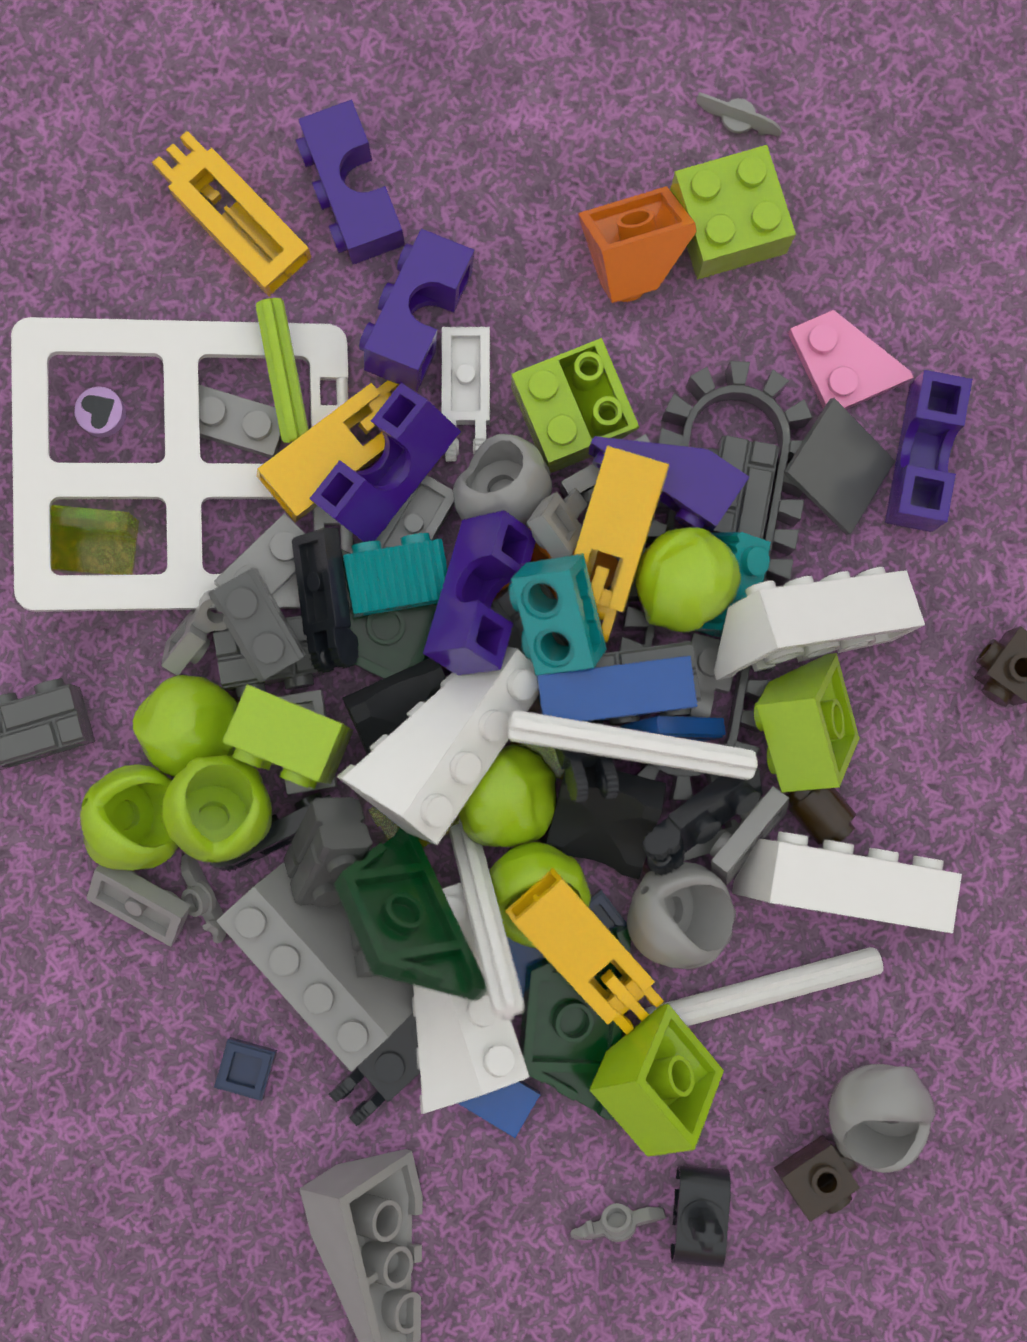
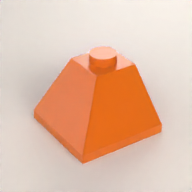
M667 186L578 213L600 284L611 303L634 301L639 299L644 293L657 290L697 232L694 220Z

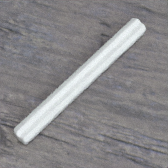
M513 711L507 726L508 739L514 742L750 780L754 777L758 764L756 753L753 750L523 711Z
M459 821L458 825L451 826L449 834L492 1012L495 1015L501 1016L503 1020H512L514 1015L522 1013L524 1002L483 846L475 843V841L467 836Z
M869 947L669 1001L661 1005L669 1003L687 1026L879 975L884 970L883 962L878 950ZM655 1006L647 1007L645 1010L650 1015L657 1008Z

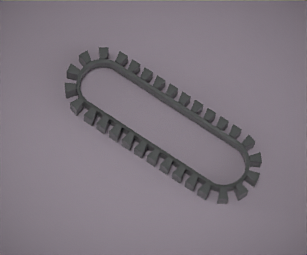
M730 361L725 370L727 386L715 389L709 369L705 367L691 375L686 384V388L698 401L692 408L691 405L674 393L661 421L683 427L681 435L661 428L657 443L688 447L694 420L704 409L717 402L740 400L750 403L763 411L774 426L779 447L763 539L771 542L769 558L771 549L789 556L796 549L799 529H775L777 520L794 527L801 520L804 500H780L781 492L798 498L803 494L783 472L786 469V464L790 463L803 440H791L790 430L805 427L812 418L806 401L803 399L783 412L774 399L784 390L789 380L775 370L771 371L762 390H758L745 385L750 362ZM661 502L657 506L655 514H666L665 524L653 520L646 543H653L663 533L673 530L676 512ZM770 559L764 582L766 579L781 585L788 582L791 578L794 559ZM635 579L627 602H640ZM629 606L627 607L622 631H645L643 643L640 644L622 636L619 641L618 651L652 646L655 625L647 622L644 612ZM750 665L737 673L727 734L723 745L753 750L757 755L759 747L736 741L739 726L756 733L761 732L755 724L754 710H743L744 698L748 697L759 701L768 682L771 681L748 680L750 667L753 668ZM775 666L761 671L769 673L774 670ZM646 763L635 775L652 780L656 779L658 772L672 776L673 781L668 800L688 801L693 797L690 777L703 773ZM704 773L708 785L720 777V775Z

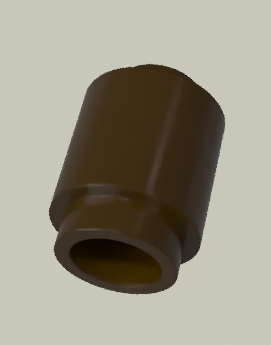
M835 788L785 793L789 797L790 805L788 809L818 845L824 843V840L841 842L855 829L851 821L856 816V813Z

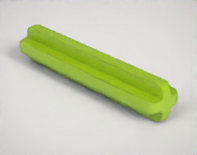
M267 298L256 303L257 317L281 439L284 443H292L309 429L285 304L282 298Z

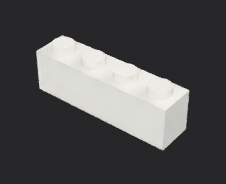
M876 567L861 572L856 577H850L848 571L829 575L819 582H814L812 576H804L791 580L781 587H776L775 581H765L745 590L747 597L728 607L714 674L716 680L733 677L737 672L750 665L753 666V670L756 672L776 666L775 664L794 658L801 662L835 650L841 653L886 643L925 626L907 570L886 573L884 567Z
M507 647L501 670L459 676L452 672L440 683L441 689L426 702L420 701L407 713L409 717L390 735H382L369 747L371 752L356 766L350 764L337 777L406 833L437 845L508 741L507 726L511 713L513 711L527 712L539 695L537 675H535L533 663L518 648Z
M778 831L777 841L758 839L733 883L732 894L769 903L953 933L962 874L943 871V860L913 856L912 865L898 863V852L869 848L868 857L853 855V844L824 840L823 849L807 846L809 836Z
M458 883L443 888L442 890L483 974L462 884ZM413 985L414 997H412L413 1017H416L418 1048H416L417 1069H420L422 1095H420L421 1114L463 1102L530 1078L511 1020H503L501 1016L493 1014L488 991L480 1000L472 1001Z

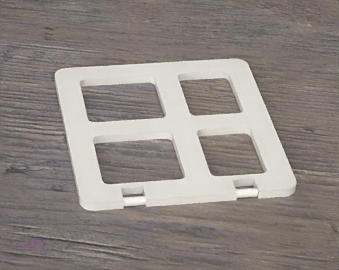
M28 317L21 319L14 325L11 332L14 594L16 600L23 608L32 612L196 610L202 595L209 590L217 588L214 580L220 574L207 573L202 564V504L209 499L275 498L256 476L257 468L263 464L206 463L201 459L198 364L203 358L266 359L259 322ZM288 323L295 359L304 360L309 366L310 420L312 428L348 400L347 338L339 327L332 324ZM55 355L145 356L161 359L164 370V459L159 463H57L51 460L49 437V360ZM320 380H336L337 405H321ZM58 499H158L163 501L166 505L167 518L166 571L162 574L56 575L51 569L50 509L52 503ZM319 506L313 509L314 531L324 528V525H340L341 549L352 553L353 533ZM296 573L273 595L280 609L300 608ZM213 604L212 607H210L209 609H216V607Z

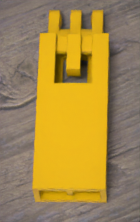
M186 131L180 136L183 145L191 152L185 156L172 143L166 149V152L177 165L171 168L164 159L158 156L152 161L153 166L170 183L168 188L179 204L248 276L270 296L312 258L309 248L212 147L207 151ZM215 179L236 200L230 208L227 205L223 208L225 212L222 215L203 197L204 195L213 205L222 199L221 194L210 185Z
M387 380L376 388L371 382L257 468V478L294 523L318 506L309 498L339 460L355 471H363L382 456L385 447V439L382 432L362 446L350 429L359 423L358 426L366 435L371 432V429L375 427L371 422L372 418L399 384Z
M610 446L606 448L574 555L584 554L589 578L591 577L598 551L620 557L610 590L604 589L610 571L609 568L597 565L591 583L599 619L603 621L601 628L605 643L609 641L617 612L625 611L670 467L667 463Z
M554 868L505 910L519 930L607 1025L614 1021L628 1035L635 1029L632 1022L624 1015L629 1009L643 1021L649 1016V1013L638 1002L641 998L645 996L656 1008L664 1002L651 987L655 981ZM611 962L623 976L618 979L609 969L600 977L608 987L605 990L594 976Z

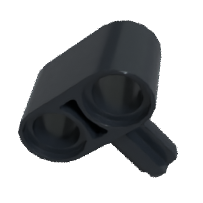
M678 1165L676 1179L680 1180V1189H675L672 1225H676V1242L671 1244L670 1247L671 1262L723 1267L726 1257L730 1208V1172L727 1169Z

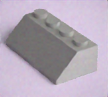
M283 862L253 886L216 922L352 1072L413 1013V985L382 976L357 978L354 960L357 951L353 950L348 916L341 901L330 907L295 903L290 886L292 878L288 877L285 863Z

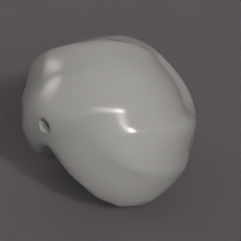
M506 433L492 436L481 444L475 451L468 468L457 477L453 487L455 509L461 520L505 510L527 527H529L527 521L541 500L552 493L550 470L538 448L533 443L519 436Z
M684 862L683 865L677 869H672V873L669 872L667 875H655L654 871H649L645 874L633 893L627 916V928L631 940L638 951L654 963L670 968L693 969L705 966L716 960L732 938L736 910L726 885L715 873L699 864Z
M885 1064L860 1066L841 1078L829 1101V1123L839 1152L844 1157L855 1161L865 1168L880 1173L900 1171L912 1164L926 1145L931 1123L935 1118V1105L931 1094L923 1085L916 1071L908 1066L897 1067Z

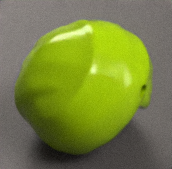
M697 527L670 530L656 538L643 552L635 575V586L647 622L651 625L683 633L697 630L706 622L723 613L737 595L741 582L739 563L732 550L711 532Z
M173 676L163 681L140 704L134 714L133 732L148 760L161 772L170 776H176L177 773L186 768L191 760L197 757L233 756L236 748L222 741L238 704L222 687L205 677Z
M511 744L502 748L458 813L463 830L475 843L491 847H514L540 839L546 833L556 808L555 774L544 763L541 756L522 746Z
M230 755L197 757L191 760L186 768L177 773L168 785L162 800L161 818L169 837L187 855L203 862H223L245 854L265 838L271 827L272 806L263 779L254 766L235 759Z
M135 764L117 768L95 782L85 793L80 811L83 841L88 855L103 867L125 871L155 868L169 860L179 846L167 834L161 814L163 796L172 779L156 768Z
M530 842L515 846L498 859L489 870L506 936L512 941L530 948L536 947L512 922L505 910L541 880L552 868L556 870L588 907H590L591 902L590 889L580 864L572 856L564 854L549 844Z

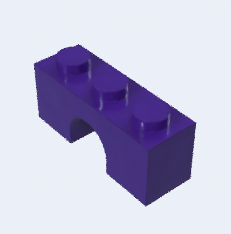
M352 99L299 118L298 121L303 137L295 141L305 168L314 165L320 180L312 182V186L321 210L331 208L336 223L328 225L338 253L347 251L352 265L405 246L403 230L386 186L369 192H357L345 185V179L351 170L372 161L369 142Z
M422 228L413 245L406 243L397 264V271H400L395 284L388 282L385 285L378 304V310H381V313L375 324L368 322L360 339L359 350L364 351V371L396 384L403 383L410 389L418 392L436 353L437 329L419 322L412 314L425 306H438L453 313L455 312L472 274L474 249Z
M923 370L909 385L885 523L933 532L948 522L956 474L948 472L949 457L957 433L965 426L973 379Z
M403 383L398 385L371 420L381 430L385 439L384 451L377 463L369 469L355 471L339 460L309 498L363 542L375 541L381 532L386 529L392 518L411 494L416 491L422 480L441 456L446 453L449 446L461 432L429 400Z
M505 510L462 520L424 648V655L458 676L501 670L513 623L492 610L491 605L497 593L506 584L512 582L511 578L525 563L531 561L536 542L531 529Z

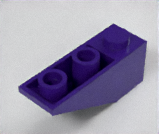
M594 436L590 442L588 454L594 457L592 463L599 470L607 446L669 464L670 467L658 505L661 502L675 511L677 514L674 518L685 528L697 527L712 533L749 479L748 475L709 449Z

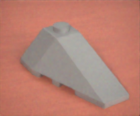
M403 1149L336 1164L299 1189L311 1237L359 1342H421V1296L411 1291V1273L413 1263L422 1262V1244L412 1243V1215L422 1214L423 1196L412 1150Z

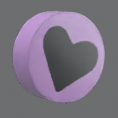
M106 387L87 389L78 397L74 411L77 422L85 431L96 437H108L115 434L121 429L126 419V408L123 401L114 391Z

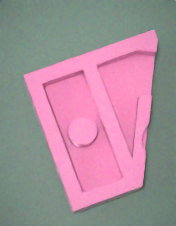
M835 310L790 328L788 332L823 409L831 398H835L845 409L851 408L906 384L914 378L909 369Z

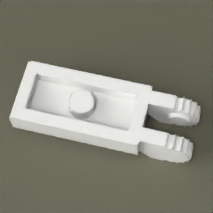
M442 327V414L456 427L457 425H475L473 455L486 440V425H490V327ZM457 437L445 453L446 461H457V456L459 455V440Z

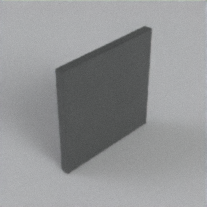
M831 398L783 473L846 535H849L862 517L895 460L835 398Z

